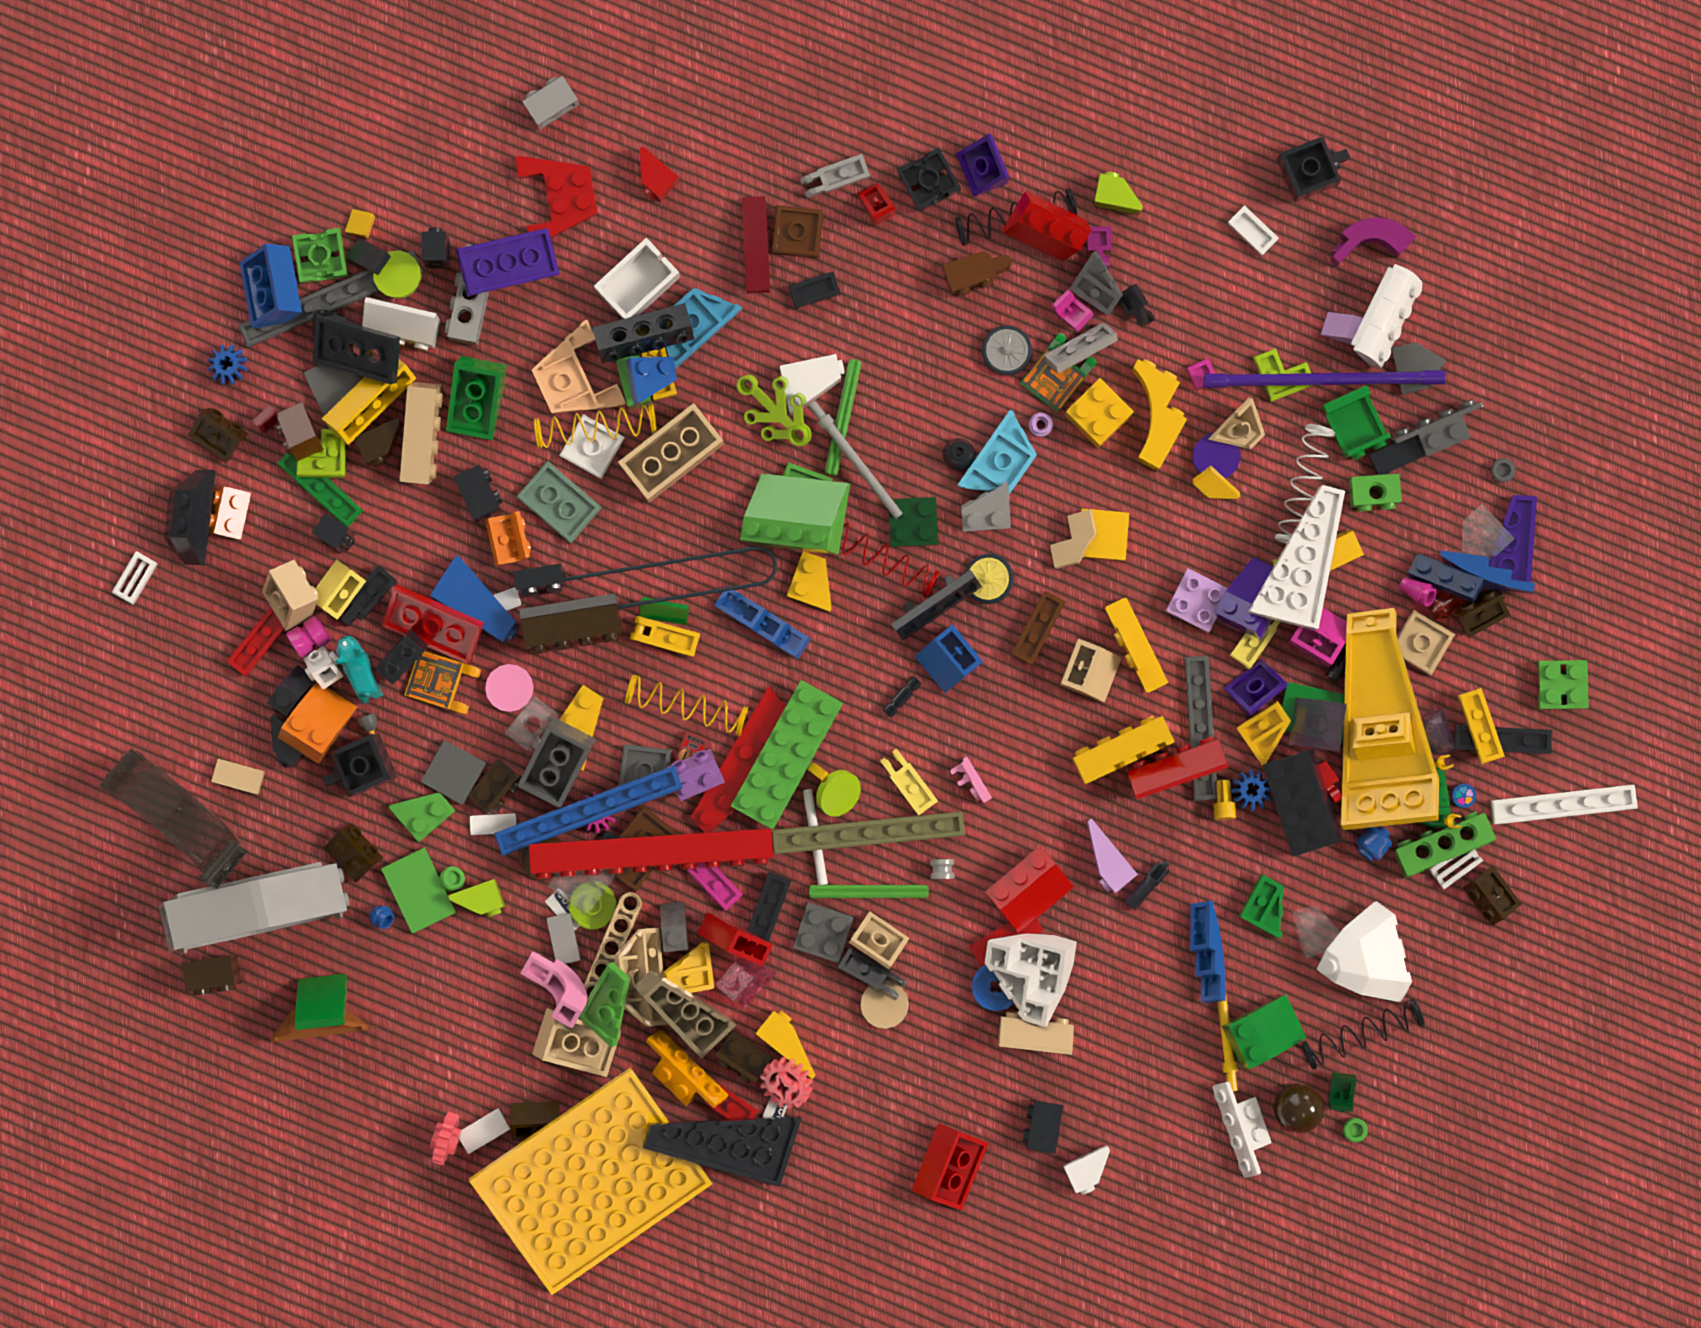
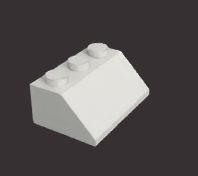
M366 297L362 326L399 336L400 345L403 346L407 342L414 344V348L428 351V347L435 349L441 320L436 313Z

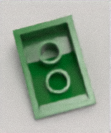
M466 356L459 357L454 364L446 431L493 440L505 386L507 364Z
M1286 994L1222 1025L1242 1070H1250L1307 1038Z

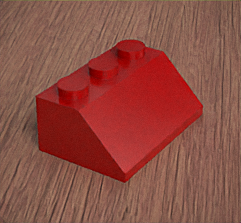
M1025 191L1005 224L1002 233L1061 261H1065L1080 251L1092 230L1086 219Z
M1039 846L985 891V893L1014 929L1021 933L1070 892L1074 886L1047 852Z
M938 1123L911 1191L938 1203L962 1210L989 1143Z

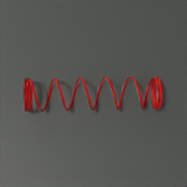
M845 523L843 525V528L847 525L842 547L843 555H847L851 551H853L854 548L867 536L862 558L863 566L870 564L878 556V554L887 546L886 555L882 568L883 576L889 575L907 556V561L902 579L903 587H906L911 582H913V580L927 567L926 576L922 589V595L925 598L928 597L936 580L940 575V571H935L926 590L925 586L929 573L928 564L923 566L919 570V572L905 585V575L909 562L908 554L904 555L888 573L884 574L886 560L889 552V544H885L873 556V558L865 564L864 560L869 541V534H864L860 538V540L847 553H844L845 543L849 531V523Z

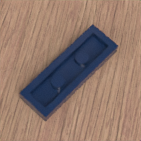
M1420 553L1417 554L1408 571V577L1431 584L1435 588L1473 603L1484 585L1483 578Z

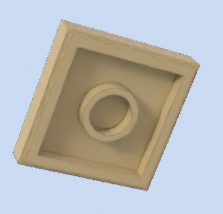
M1413 610L1397 639L1404 661L1431 676L1455 634Z

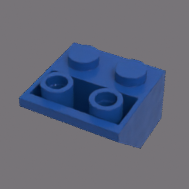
M953 624L915 656L944 693H947L983 663L982 659Z

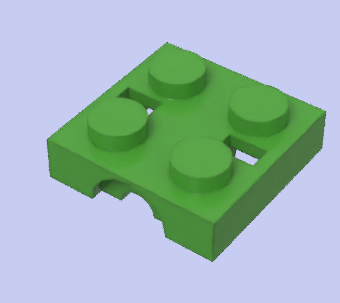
M340 228L328 229L318 234L304 233L292 236L301 284L348 276ZM331 252H340V256L331 258ZM308 256L309 261L301 263V257Z
M1587 660L1537 662V675L1539 676L1540 683L1538 710L1588 709ZM1560 665H1566V675L1561 674ZM1561 697H1567V705H1561Z

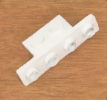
M1230 1082L1212 1086L1215 1100L1219 1105L1223 1123L1227 1128L1231 1146L1235 1151L1239 1169L1244 1178L1261 1174L1253 1150L1272 1142L1256 1097L1237 1103Z

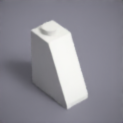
M836 354L780 366L781 376L786 377L789 381V386L785 391L790 416L793 415V407L790 405V397L792 395L802 393L806 397V403L802 406L805 408L841 381V374H845L843 362L842 360H837ZM795 397V402L801 404L800 399Z

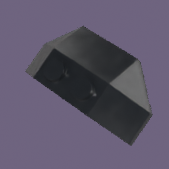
M195 470L169 492L164 540L185 565L205 566L215 470Z

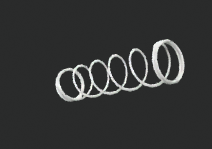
M1315 424L1305 425V429L1311 432V434L1304 435L1302 441L1306 446L1322 455H1303L1296 458V462L1301 468L1317 477L1300 476L1290 480L1291 485L1296 490L1310 498H1291L1284 502L1288 510L1301 518L1303 515L1289 508L1286 503L1293 500L1312 501L1314 496L1297 488L1292 481L1295 479L1323 478L1302 466L1298 460L1304 457H1329L1327 454L1307 444L1304 438L1316 435L1325 437L1335 436L1333 430ZM1283 520L1279 522V528L1287 535L1276 534L1274 538L1279 542L1287 544L1292 534L1285 531L1280 524L1284 522H1300V520Z

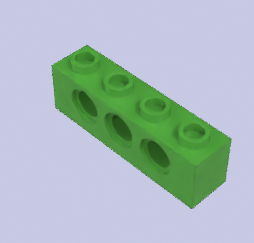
M1477 811L1464 816L1465 821L1456 824L1453 821L1454 825L1461 826L1459 829L1442 827L1443 830L1437 833L1430 830L1419 835L1420 840L1413 843L1411 839L1397 844L1398 849L1393 853L1404 878L1406 879L1428 870L1441 862L1493 843L1496 837L1486 814L1478 815ZM1464 828L1470 830L1472 833L1471 840L1462 839L1460 830ZM1446 838L1450 843L1449 849H1441L1438 846V839ZM1424 847L1428 852L1427 858L1421 859L1417 857L1415 853L1416 848Z

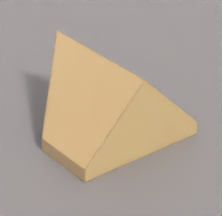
M1249 397L1208 440L1252 449L1265 436L1253 398Z

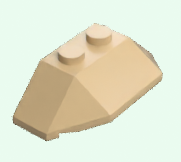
M638 929L616 955V965L630 977L624 1009L646 1027L666 1025L668 1023L633 987L650 970L664 977L660 929Z

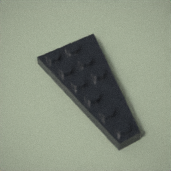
M786 1116L650 1123L642 1147L780 1187L802 1117Z

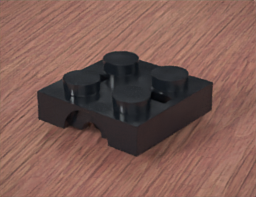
M939 147L928 152L919 160L897 168V173L918 212L961 191V187ZM946 170L947 174L940 178L939 172ZM919 184L921 188L913 192L911 187Z

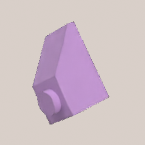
M1328 312L1321 336L1351 345L1363 318L1355 315Z

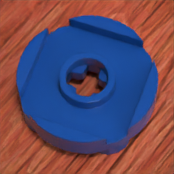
M986 965L982 966L973 977L972 991L975 1000L982 1007L989 1010L998 1011L1009 1008L1014 1004L1013 1000H1009L1003 990L1000 993L997 991L992 993L990 991L992 987L990 982L992 980L998 982L999 979L993 970L990 972Z

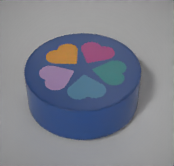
M1460 784L1452 790L1451 800L1457 807L1467 808L1474 804L1476 792L1472 786Z

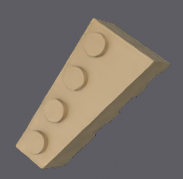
M413 382L407 386L400 482L429 484L432 479L436 478L437 465L433 463L434 455L438 454L439 441H436V437L441 424L439 410L443 400V394L441 393L442 384Z

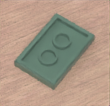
M548 461L516 496L570 544L602 509L599 504Z

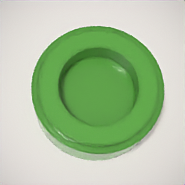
M454 866L446 868L439 876L441 887L449 892L461 888L465 881L463 872Z
M1350 1118L1344 1123L1343 1134L1347 1140L1360 1142L1366 1138L1368 1128L1363 1120Z

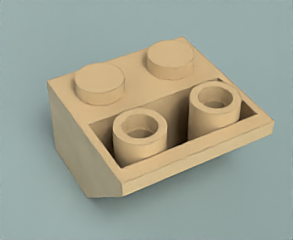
M1078 639L1060 686L1105 703L1121 657L1099 646Z

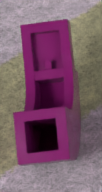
M1364 219L1352 224L1341 233L1339 238L1345 244L1340 242L1331 251L1334 256L1330 261L1337 267L1354 248L1369 242L1384 246L1398 258L1416 236L1402 224L1390 219Z

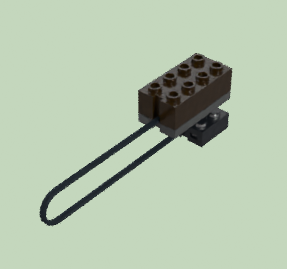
M754 546L566 577L565 569L561 563L513 571L516 591L525 598L539 596L538 592L547 591L548 594L560 593L562 588L567 587L566 581L754 550L766 552L774 563L771 576L764 581L622 605L618 604V598L615 594L519 609L525 648L533 652V654H542L548 652L547 648L555 647L557 650L571 649V644L576 643L583 647L595 645V640L603 639L605 643L619 641L618 637L624 636L619 609L761 586L769 583L774 578L777 572L776 558L770 550Z

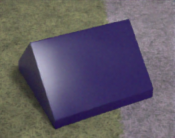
M987 134L956 153L974 197L1008 184L1009 175L992 134Z
M1261 658L1224 689L1246 717H1248L1286 688L1288 684Z

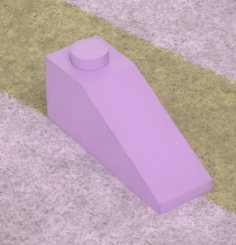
M1091 818L1086 823L1098 875L1102 878L1099 883L1107 892L1111 890L1113 893H1116L1138 874Z

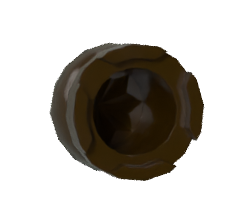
M1297 1083L1288 1085L1281 1089L1274 1098L1273 1111L1275 1118L1288 1131L1296 1133L1310 1132L1323 1119L1325 1110L1323 1099L1310 1086Z

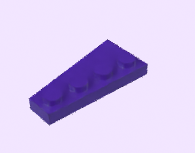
M1512 496L1489 567L1512 570L1511 580L1531 582L1537 496ZM1486 582L1482 586V589L1511 591Z

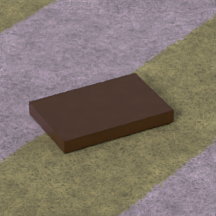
M642 806L617 839L680 834L645 806ZM647 868L648 872L633 873V869H624L623 874H615V876L637 892L655 868Z

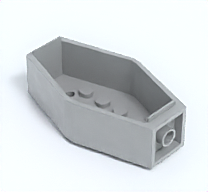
M318 862L176 894L172 897V900L159 905L169 953L180 951L181 956L187 953V949L248 937L334 916L335 920L343 917L342 913L346 912L347 906H349L348 894L343 892L341 885L344 882L342 869H338L337 864L322 866V863Z

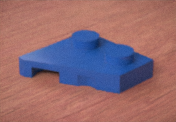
M633 357L626 360L634 405L639 404L677 380L673 357Z

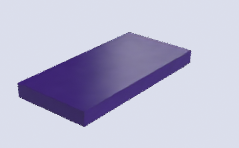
M548 228L456 249L467 296L560 275Z

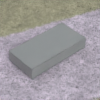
M571 913L548 917L547 923L555 960L558 959L564 964L581 960Z

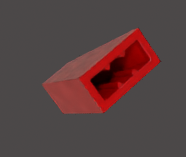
M709 912L706 913L697 932L698 935L723 950L761 966L764 965L773 946L772 943Z

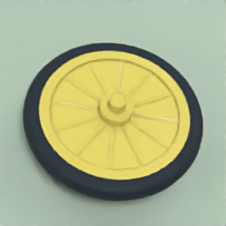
M982 554L974 558L966 568L965 573L971 570L982 585V588L970 595L980 603L994 604L1000 602L1007 597L1013 587L1014 575L1012 568L999 555Z

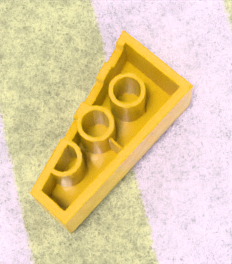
M1153 716L1140 721L1141 726L1135 729L1129 726L1119 731L1120 736L1112 740L1108 736L1097 741L1098 746L1091 750L1086 746L1076 751V757L1072 758V761L1083 784L1090 783L1174 743L1175 741L1163 716L1156 719Z

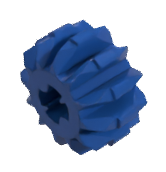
M220 345L221 353L212 350L213 355L216 356L215 359H207L210 364H213L207 370L209 373H214L212 379L215 381L220 379L222 385H225L228 379L230 384L235 385L234 377L237 376L238 379L243 380L244 377L240 374V371L248 372V368L243 366V364L248 362V359L241 357L243 351L241 349L235 351L234 345H230L228 350H226L224 345ZM230 361L233 365L232 367H227L226 370L223 367V363Z
M1248 770V779L1241 772L1239 777L1242 782L1236 779L1233 780L1232 783L1239 786V788L1231 789V793L1239 794L1238 797L1233 799L1235 803L1241 799L1243 800L1240 808L1244 809L1249 803L1250 811H1254L1255 802L1259 808H1263L1264 804L1261 799L1270 801V797L1264 794V792H1271L1270 787H1264L1268 780L1266 778L1260 781L1262 772H1258L1254 778L1253 770ZM1248 784H1251V787L1255 785L1257 788L1254 791V797H1252V794L1247 795L1246 793Z

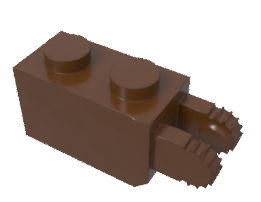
M982 251L944 264L942 270L951 295L957 294L958 297L971 293L973 288L980 286V289H985L993 286V281L997 280L998 274L1009 271L1012 259L1008 255L997 256L991 259L989 253Z

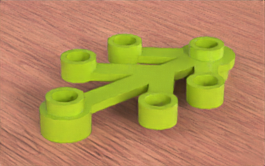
M744 375L737 381V389L741 394H752L769 411L759 412L756 409H750L744 414L746 423L752 425L756 422L781 423L787 428L776 429L772 425L766 426L761 431V436L765 441L789 439L796 446H804L811 440V430L804 424L802 406L806 403V397L802 393H796L790 397L794 421L787 415L785 389L788 388L789 381L786 377L779 376L773 381L772 385L775 389L776 403L758 387V381L754 376ZM747 380L752 383V387L747 385ZM778 380L783 382V388L778 385ZM795 397L800 399L801 404L795 402ZM750 413L754 414L755 420L750 418ZM767 430L772 432V437L767 435ZM798 430L803 433V437L798 435Z

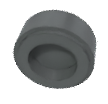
M1501 458L1492 464L1490 474L1496 482L1506 483L1514 477L1515 466L1509 459Z

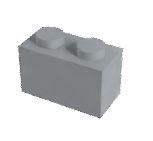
M563 76L548 80L545 83L546 87L539 91L533 90L525 96V100L522 101L539 130L579 105L577 97Z

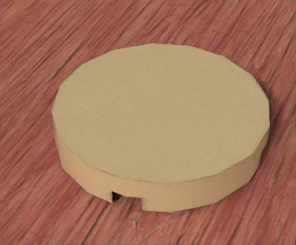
M886 981L884 985L894 989L899 994L897 1000L891 999L882 992H877L870 987L866 988L862 995L860 1005L862 1014L868 1023L878 1028L887 1029L895 1027L903 1021L908 1012L909 1002L907 994L902 987L897 986L891 981Z

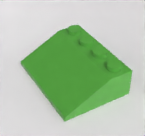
M761 474L744 515L740 540L752 545L839 555L850 484Z

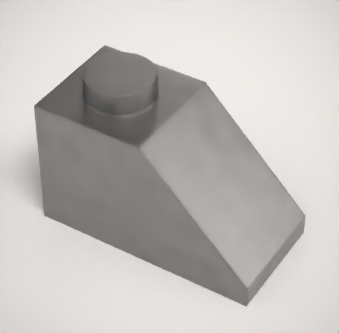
M684 902L660 904L663 951L689 950Z

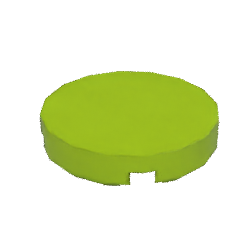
M390 251L388 254L391 255V258L380 274L376 275L373 273L374 282L379 291L384 295L394 299L406 298L413 294L420 284L421 268L416 259L409 253Z
M837 770L827 776L828 779L825 783L822 782L816 794L817 805L829 816L846 814L854 807L861 792L860 782L855 775L847 770Z
M587 882L579 885L573 891L569 900V911L572 919L579 926L586 929H599L611 922L617 908L614 893L608 886L600 882Z

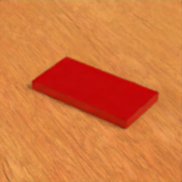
M397 584L393 589L381 627L401 636H404L412 629L428 644L427 647L469 665L472 661L484 622Z

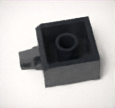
M1319 137L1280 153L1277 157V162L1294 202H1298L1338 186L1342 181L1337 171L1340 169L1339 164L1348 161L1350 156L1347 149L1334 153L1333 149L1329 150L1324 137Z
M378 733L370 734L332 751L330 755L335 764L333 767L334 773L323 777L326 787L339 783L341 787L344 786L348 797H355L398 777L382 738Z

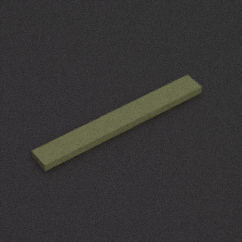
M963 812L779 829L771 830L774 855L965 836Z

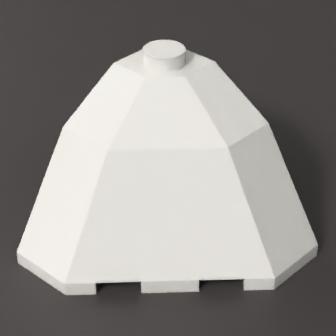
M1377 901L1371 904L1342 929L1326 949L1317 970L1334 983L1361 995L1401 1002L1412 980L1410 972L1406 970L1404 962L1406 956L1402 940L1398 939L1395 927L1398 924L1395 914Z
M1021 934L988 941L985 964L990 972L993 970L1000 981V987L1008 999H1012L1019 1009L1018 1014L1023 1021L1043 1027L1048 1025L1066 989L1074 964L1076 941L1055 935Z

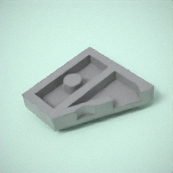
M1008 482L1001 483L998 488L989 493L987 491L976 500H971L961 506L963 532L1011 528Z

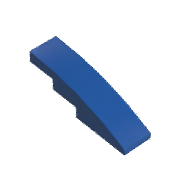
M1441 550V558L1460 570L1483 578L1486 583L1515 592L1534 594L1535 583L1511 580L1512 570L1489 567V557Z
M735 590L723 592L714 605L797 659H799L811 640L805 634L791 627L785 621Z
M1212 901L1192 903L1190 911V951L1196 953L1195 976L1201 978V1002L1207 1004L1226 1001L1224 956L1214 904Z

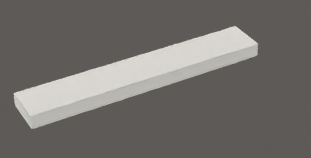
M1635 785L1490 801L1493 825L1638 808Z

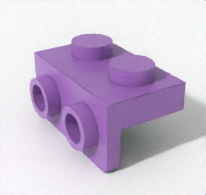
M711 749L698 751L693 756L684 760H677L667 767L676 766L684 788L676 791L680 801L725 783Z

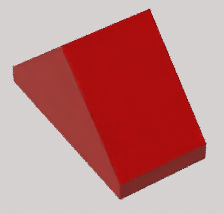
M879 183L857 193L874 226L895 216L896 209Z

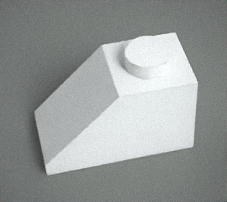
M1107 1145L1063 1165L1076 1194L1081 1192L1082 1195H1085L1095 1190L1094 1185L1099 1183L1110 1152Z

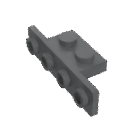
M1474 399L1467 400L1461 403V408L1455 411L1452 408L1438 413L1439 417L1434 420L1426 418L1417 422L1418 427L1411 430L1405 427L1396 431V436L1390 438L1392 443L1397 444L1417 435L1425 456L1432 455L1471 438L1462 415L1483 407L1482 401L1475 402Z

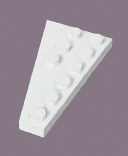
M1325 485L1319 487L1248 613L1311 630L1319 629L1345 491Z

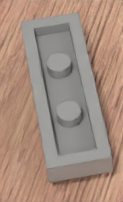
M1103 322L1045 354V362L1057 373H1060L1118 341L1117 334Z

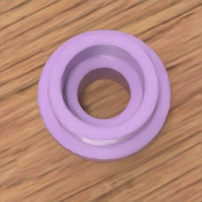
M1036 413L1029 421L1030 431L1038 437L1048 435L1053 427L1051 417L1045 413ZM1038 421H1043L1045 423V428H1037L1036 423Z

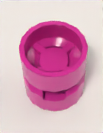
M315 615L304 621L302 628L296 626L286 633L302 659L313 652L315 646L320 648L331 641L329 634Z

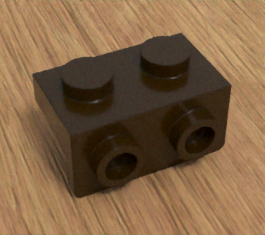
M1489 589L1483 592L1481 597L1476 599L1474 603L1467 601L1458 610L1454 611L1466 637L1470 638L1510 616L1503 599H1505V596L1497 589Z
M352 823L341 829L324 847L355 883L360 881L374 865L383 859L378 849Z

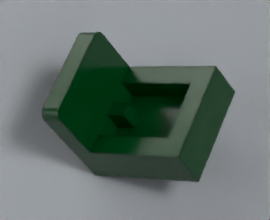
M1332 1072L1328 1092L1329 1109L1341 1113L1346 1111L1353 1112V1098L1357 1082L1356 1075Z

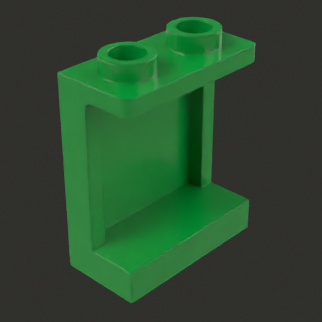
M1367 385L1321 407L1330 429L1335 432L1334 438L1345 460L1351 457L1354 461L1366 455L1365 450L1372 447L1374 451L1388 445L1386 441L1391 438L1390 434L1386 433L1369 397L1371 393Z

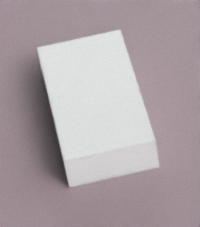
M1245 205L1227 223L1261 257L1279 239Z
M498 1108L462 1129L460 1141L467 1153L470 1154L511 1128Z

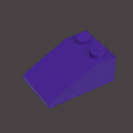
M1253 557L1222 596L1214 611L1218 619L1262 640L1273 619L1250 614L1248 611L1272 571L1273 566Z

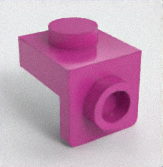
M1069 290L1060 295L1052 306L1057 316L1077 332L1094 316L1092 311L1078 301Z

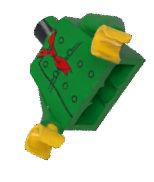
M1449 754L1434 759L1439 776L1438 820L1420 822L1431 828H1461V826L1453 824L1454 818L1461 817V815L1451 814L1445 770L1452 768L1454 764L1446 766L1444 763V759L1451 756Z

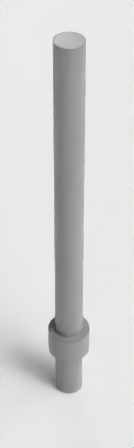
M816 401L810 403L808 407L819 420L818 424L823 431L826 430L892 516L895 519L903 514L835 427L833 424L835 421L829 414H825Z

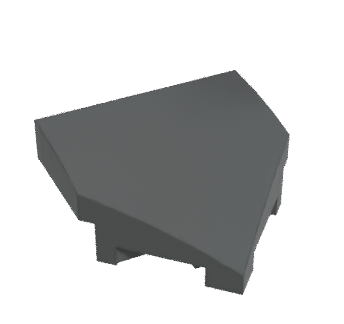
M1416 342L1392 348L1397 372L1440 370L1447 361ZM1400 384L1403 395L1425 390L1432 386Z

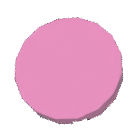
M506 664L499 666L491 672L487 678L485 690L487 698L493 706L501 711L514 712L528 705L533 696L534 686L532 678L526 670L518 665Z

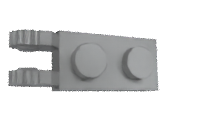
M860 154L817 169V172L806 175L800 180L802 184H808L820 178L821 186L811 188L805 192L807 198L868 179L870 174L864 157Z

